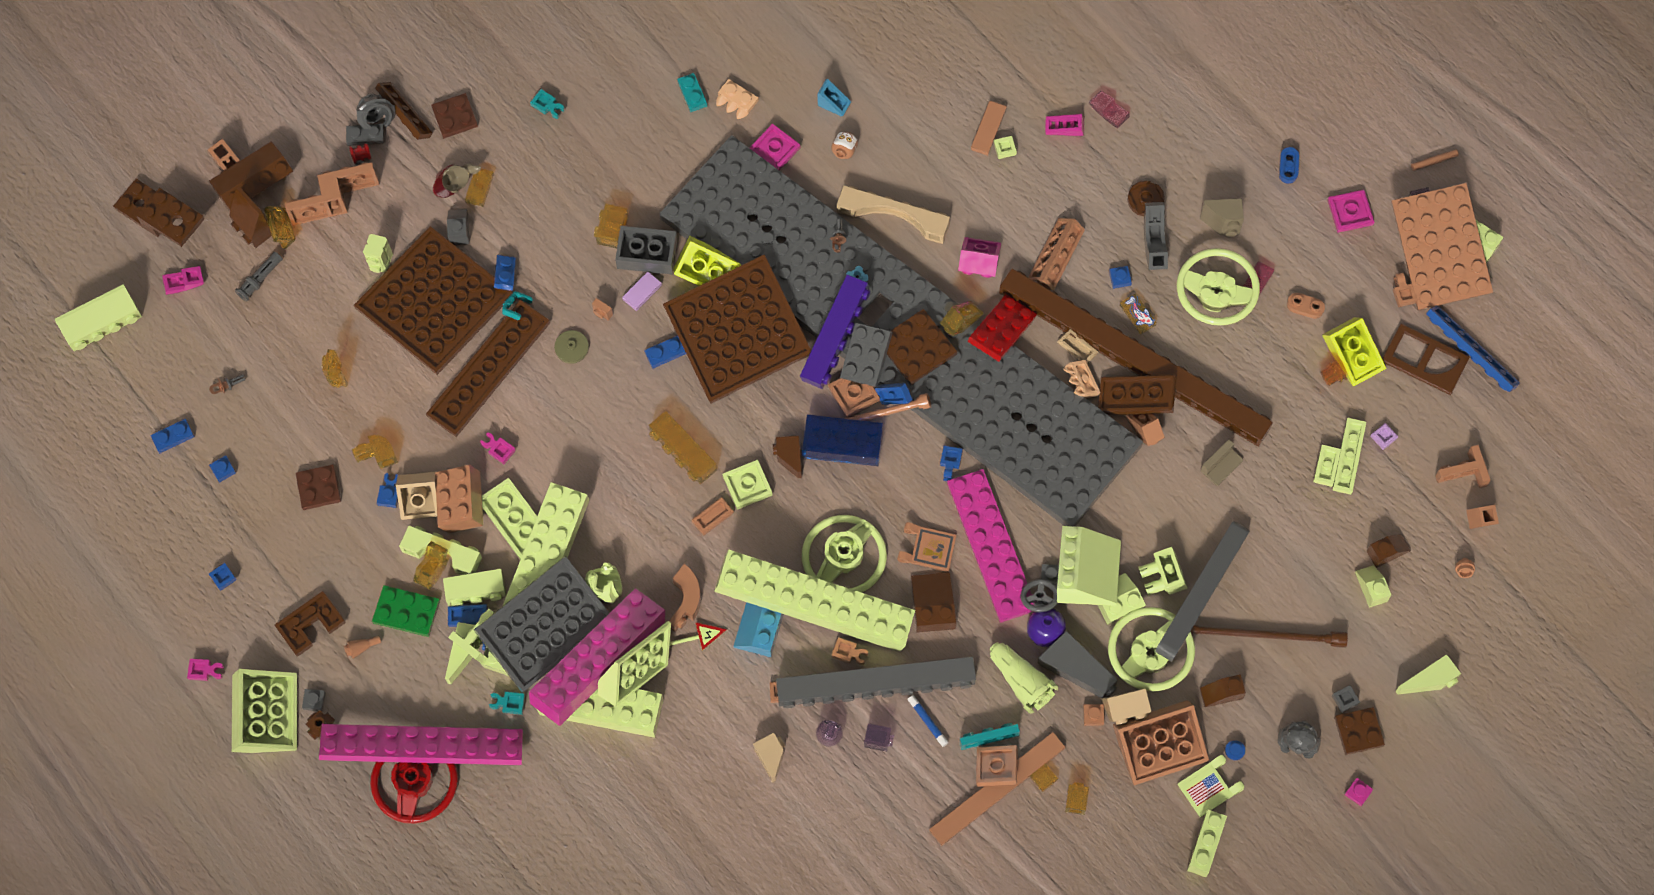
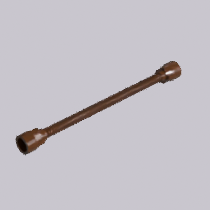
M1194 625L1190 631L1192 636L1205 633L1208 635L1253 636V638L1263 637L1268 639H1296L1299 641H1321L1331 646L1346 648L1348 642V633L1331 631L1330 634L1313 635L1278 631L1222 629L1219 627L1207 628Z

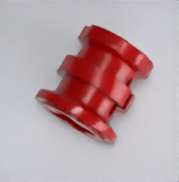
M367 143L361 147L360 145H357L356 148L349 147L354 164L359 160L371 159Z

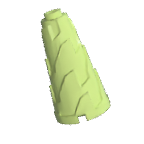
M996 642L991 646L990 658L1002 672L1005 680L1028 713H1034L1033 707L1037 710L1041 709L1054 697L1055 693L1052 690L1054 688L1058 691V686L1053 680H1050L1042 672L1036 670L1008 645Z

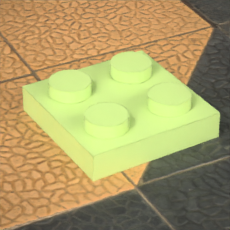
M758 460L722 474L737 510L773 496Z

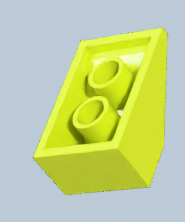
M689 236L673 269L675 275L700 286L741 266V263L709 244Z
M1354 317L1322 334L1331 354L1352 386L1386 369L1363 318Z

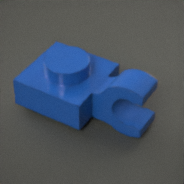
M949 446L943 447L940 466L945 467L943 481L952 479L953 468L959 469L963 449Z

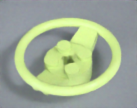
M1213 248L1194 254L1184 263L1177 278V293L1185 310L1197 320L1211 325H1229L1242 320L1254 309L1260 294V283L1255 269L1243 256L1227 249ZM1206 257H1228L1246 269L1251 278L1252 289L1235 285V279L1223 272L1210 271L1206 276L1189 271V269L1197 261ZM1184 287L1199 298L1205 309L1212 312H1221V310L1230 306L1246 305V307L1230 317H1210L1200 313L1190 304ZM1215 290L1220 291L1218 294L1214 293Z
M836 515L826 518L811 529L803 543L801 556L806 575L833 583L842 572L849 573L860 565L864 554L863 546L872 535L879 550L877 568L866 582L849 588L862 593L879 580L885 569L887 561L885 542L879 531L871 523L860 517ZM846 522L856 524L850 530L839 533L835 532L828 538L825 543V559L816 576L809 560L810 547L816 535L827 526L835 523ZM840 549H842V550L848 549V550H847L848 553H847V554H841Z
M1145 607L1129 612L1116 623L1109 637L1108 654L1114 670L1126 683L1138 689H1146V691H1161L1175 686L1187 676L1195 658V643L1191 632L1185 639L1187 644L1186 661L1177 675L1161 683H1145L1135 679L1145 672L1158 673L1168 663L1169 660L1156 653L1155 650L1175 618V614L1161 608ZM1144 615H1156L1170 620L1156 632L1150 630L1136 637L1131 646V656L1123 666L1120 665L1116 654V642L1120 631L1129 621ZM1147 650H1153L1154 656H1148L1146 654Z

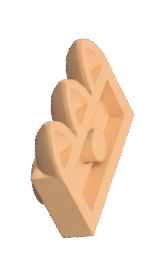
M728 79L718 92L716 105L721 106L728 102L726 106L727 113L738 108L736 116L737 119H741L749 114L759 100L757 96Z
M1086 360L1070 362L1064 367V371L1071 374L1069 382L1077 387L1074 391L1076 395L1091 398L1100 394Z

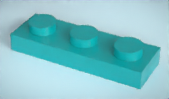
M1007 723L995 730L993 728H986L982 730V733H966L959 740L960 748L965 750L1018 737L1020 730L1018 724Z

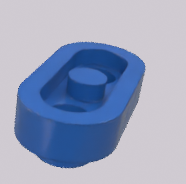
M1287 147L1282 150L1280 155L1279 178L1282 182L1291 184L1298 177L1299 152L1293 147Z

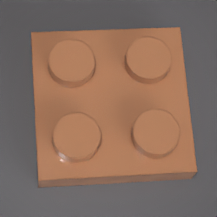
M841 378L828 384L829 390L846 418L880 401L878 394L872 386Z
M1016 745L977 747V787L1017 784L1018 749Z

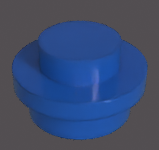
M1230 741L1226 745L1225 753L1231 760H1240L1245 755V746L1240 741Z

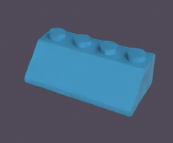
M746 602L733 648L771 657L784 614Z

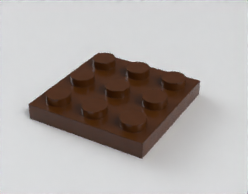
M924 309L891 330L892 337L887 356L910 385L957 355L956 349Z

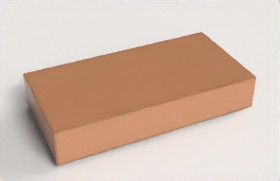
M721 497L692 519V523L704 536L731 516L734 511Z

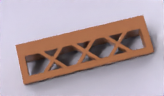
M1058 218L1028 277L1031 280H1037L1048 290H1055L1085 231L1076 219ZM1062 225H1066L1065 228L1060 231ZM1051 255L1050 258L1044 262L1045 258ZM1042 271L1040 277H1036L1037 274Z

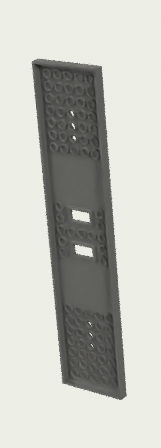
M732 135L660 212V219L687 240L689 236L703 241L741 263V265L765 255L798 324L816 338H818L845 280L846 273L855 270L857 266H861L863 272L869 277L867 283L870 295L861 305L863 307L861 314L879 293L893 302L872 327L891 331L924 309L956 349L957 355L912 385L908 383L886 355L878 385L906 383L913 400H916L921 394L928 393L931 400V408L923 410V408L919 409L917 407L911 409L1064 526H1076L1142 447V440L1083 396L1076 395L1074 393L1075 390L1013 345L998 362L967 342L970 335L982 323L981 320ZM750 215H756L758 217V219L753 222L749 221L747 218ZM837 219L842 220V231L846 233V242L841 244V251L839 253L833 250V240H830L833 237V232L836 231ZM769 225L772 227V230L764 232L762 227ZM779 236H784L786 241L778 243L776 239ZM835 244V249L839 250V246ZM858 317L855 318L854 324L866 325ZM852 333L848 334L846 338L847 344L844 351L839 353L844 359L846 358ZM1017 412L1021 414L1022 418L1014 420L1011 415ZM1034 424L1037 429L1034 432H1030L1026 426ZM1044 435H1049L1052 441L1044 443L1041 438Z

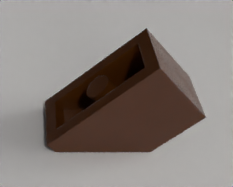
M799 436L776 437V444H773V455H777L778 462L794 476L802 478Z
M1398 534L1387 536L1370 544L1367 553L1375 567L1378 568L1411 550L1402 535Z
M1241 674L1221 678L1200 688L1205 708L1241 700L1246 694Z

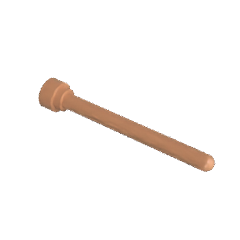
M928 393L921 394L916 400L908 404H898L845 418L842 420V425L849 426L917 407L919 409L923 408V410L931 408V400Z

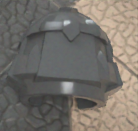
M367 94L361 97L356 108L357 121L362 128L371 129L372 126L367 122L376 123L385 115L383 125L387 127L395 118V106L385 98H382L381 95Z
M1306 721L1291 722V724L1280 729L1277 741L1281 751L1284 753L1290 751L1289 747L1296 754H1303L1304 758L1310 759L1319 751L1321 739L1318 737L1315 727Z

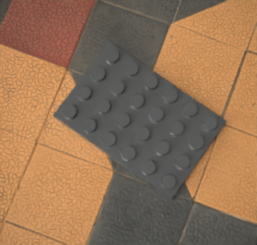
M565 556L477 626L474 632L519 690L524 692L554 668L609 612Z

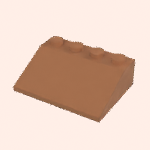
M1188 700L1146 713V718L1135 720L1134 717L1127 719L1128 722L1113 724L1117 742L1133 785L1209 761L1194 705Z

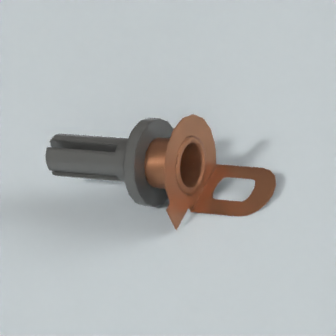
M841 219L836 220V231L833 232V237L830 238V240H833L832 248L837 253L841 251V244L846 242V233L842 231ZM835 244L839 246V250L835 249Z
M242 374L230 380L224 378L225 381L222 383L218 378L219 382L211 385L209 390L212 394L222 391L225 394V389L232 390L231 386L245 381V378L240 379L244 375ZM218 386L219 390L214 392L213 387Z

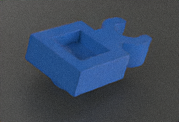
M388 473L384 475L386 486L380 485L377 498L378 506L397 508L398 497L395 486L398 474L395 475L393 481H389Z

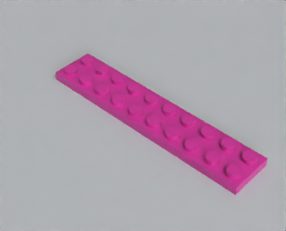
M322 724L319 760L522 765L523 729Z

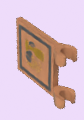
M907 522L904 532L907 534H917L913 554L900 551L897 558L898 562L911 563L949 572L956 535Z

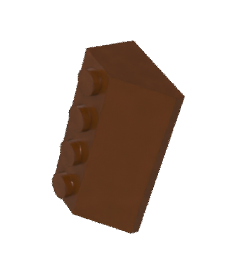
M271 141L209 180V183L230 212L237 187H240L251 199L292 173L293 170Z

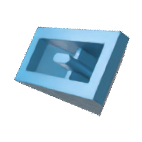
M829 79L825 80L817 94L818 106L839 116L845 114L851 103Z

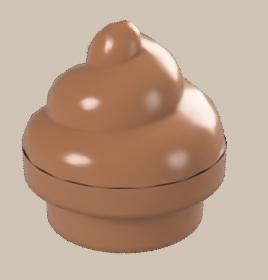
M1462 558L1456 564L1455 571L1459 577L1469 578L1475 572V565L1471 560Z

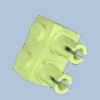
M1172 547L1154 553V562L1138 566L1142 578L1158 572L1161 574V579L1144 584L1148 596L1163 590L1171 595L1188 589L1177 555Z

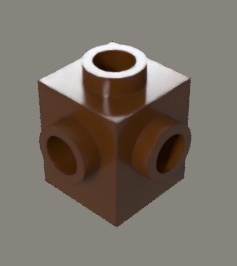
M319 710L317 713L311 714L307 719L306 726L309 728L307 733L314 740L317 738L320 740L321 724H334L335 719L328 712L324 715Z

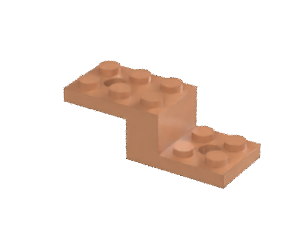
M372 162L361 163L354 167H343L333 172L326 171L317 175L321 195H311L302 200H291L289 203H285L286 212L293 226L347 213L343 193L379 185Z

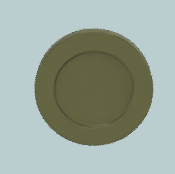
M570 330L558 336L554 348L557 357L561 361L573 364L580 362L586 357L589 344L587 338L581 332Z

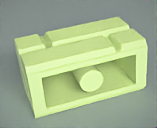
M374 234L369 235L363 250L366 262L371 271L385 273L393 256L386 237Z

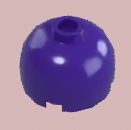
M1054 608L1045 612H1033L1027 623L1028 636L1036 645L1041 647H1050L1066 631L1064 617Z

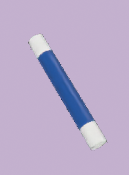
M914 695L909 697L908 701L942 747L946 746L949 742Z

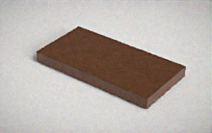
M1176 376L1101 377L1098 408L1107 415L1174 413Z

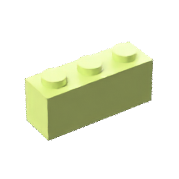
M501 569L443 578L445 598L448 606H463L464 603L470 602L471 604H479L483 600L497 601L502 599V597H506L504 576Z
M1207 810L1187 871L1207 877L1227 816Z

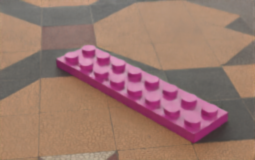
M984 470L948 480L949 491L999 622L1001 623L1034 612L1027 609L1021 601L1020 594L1027 581ZM1030 589L1028 590L1026 597L1032 595Z

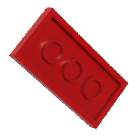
M1005 295L970 335L967 342L1000 362L1035 320L1037 314L1010 296Z

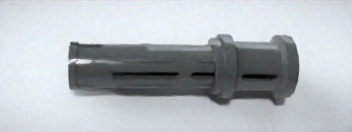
M273 252L252 276L245 279L246 281L239 289H235V293L247 302L249 296L260 288V283L283 258L278 253Z

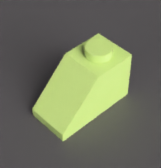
M1374 565L1355 571L1369 608L1388 602L1391 597L1390 590L1384 576Z

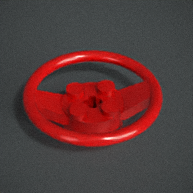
M375 762L370 781L372 796L380 810L396 821L412 824L431 820L449 806L456 793L458 784L456 764L446 763L450 773V784L446 796L433 810L421 815H415L419 798L427 794L433 783L432 770L428 763L398 762L391 771V781L397 791L396 812L384 802L379 791V774L385 762ZM415 773L416 779L413 781L407 779L408 776H412Z

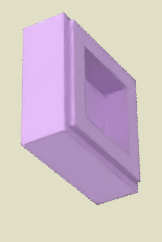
M1386 423L1370 436L1382 450L1398 439L1397 434Z

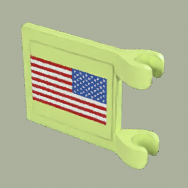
M1223 755L1218 756L1209 764L1177 784L1199 817L1204 816L1207 810H1213L1244 790V784L1241 781L1228 788L1216 771L1217 768L1226 763V758Z

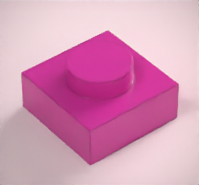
M1356 778L1345 793V796L1359 806H1362L1373 789Z

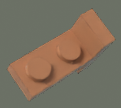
M1479 445L1470 447L1467 452L1469 460L1462 461L1452 467L1451 465L1442 466L1435 476L1437 483L1474 474L1479 488L1487 487L1490 477Z

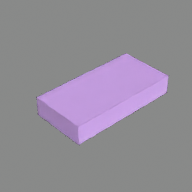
M647 272L622 299L637 311L662 286V283Z

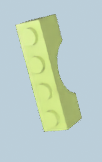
M408 526L399 545L403 553L420 559L428 552L443 551L452 557V567L456 573L461 575L476 573L482 560L477 548L472 546L464 547L454 539L448 541L443 539L442 535L434 532L433 534L427 533L425 529L419 526H415V528Z

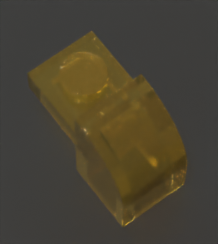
M369 435L370 443H362L352 449L357 463L374 456L380 469L398 463L390 442L380 435Z
M431 541L427 545L424 560L416 567L413 581L430 590L446 568L448 549Z

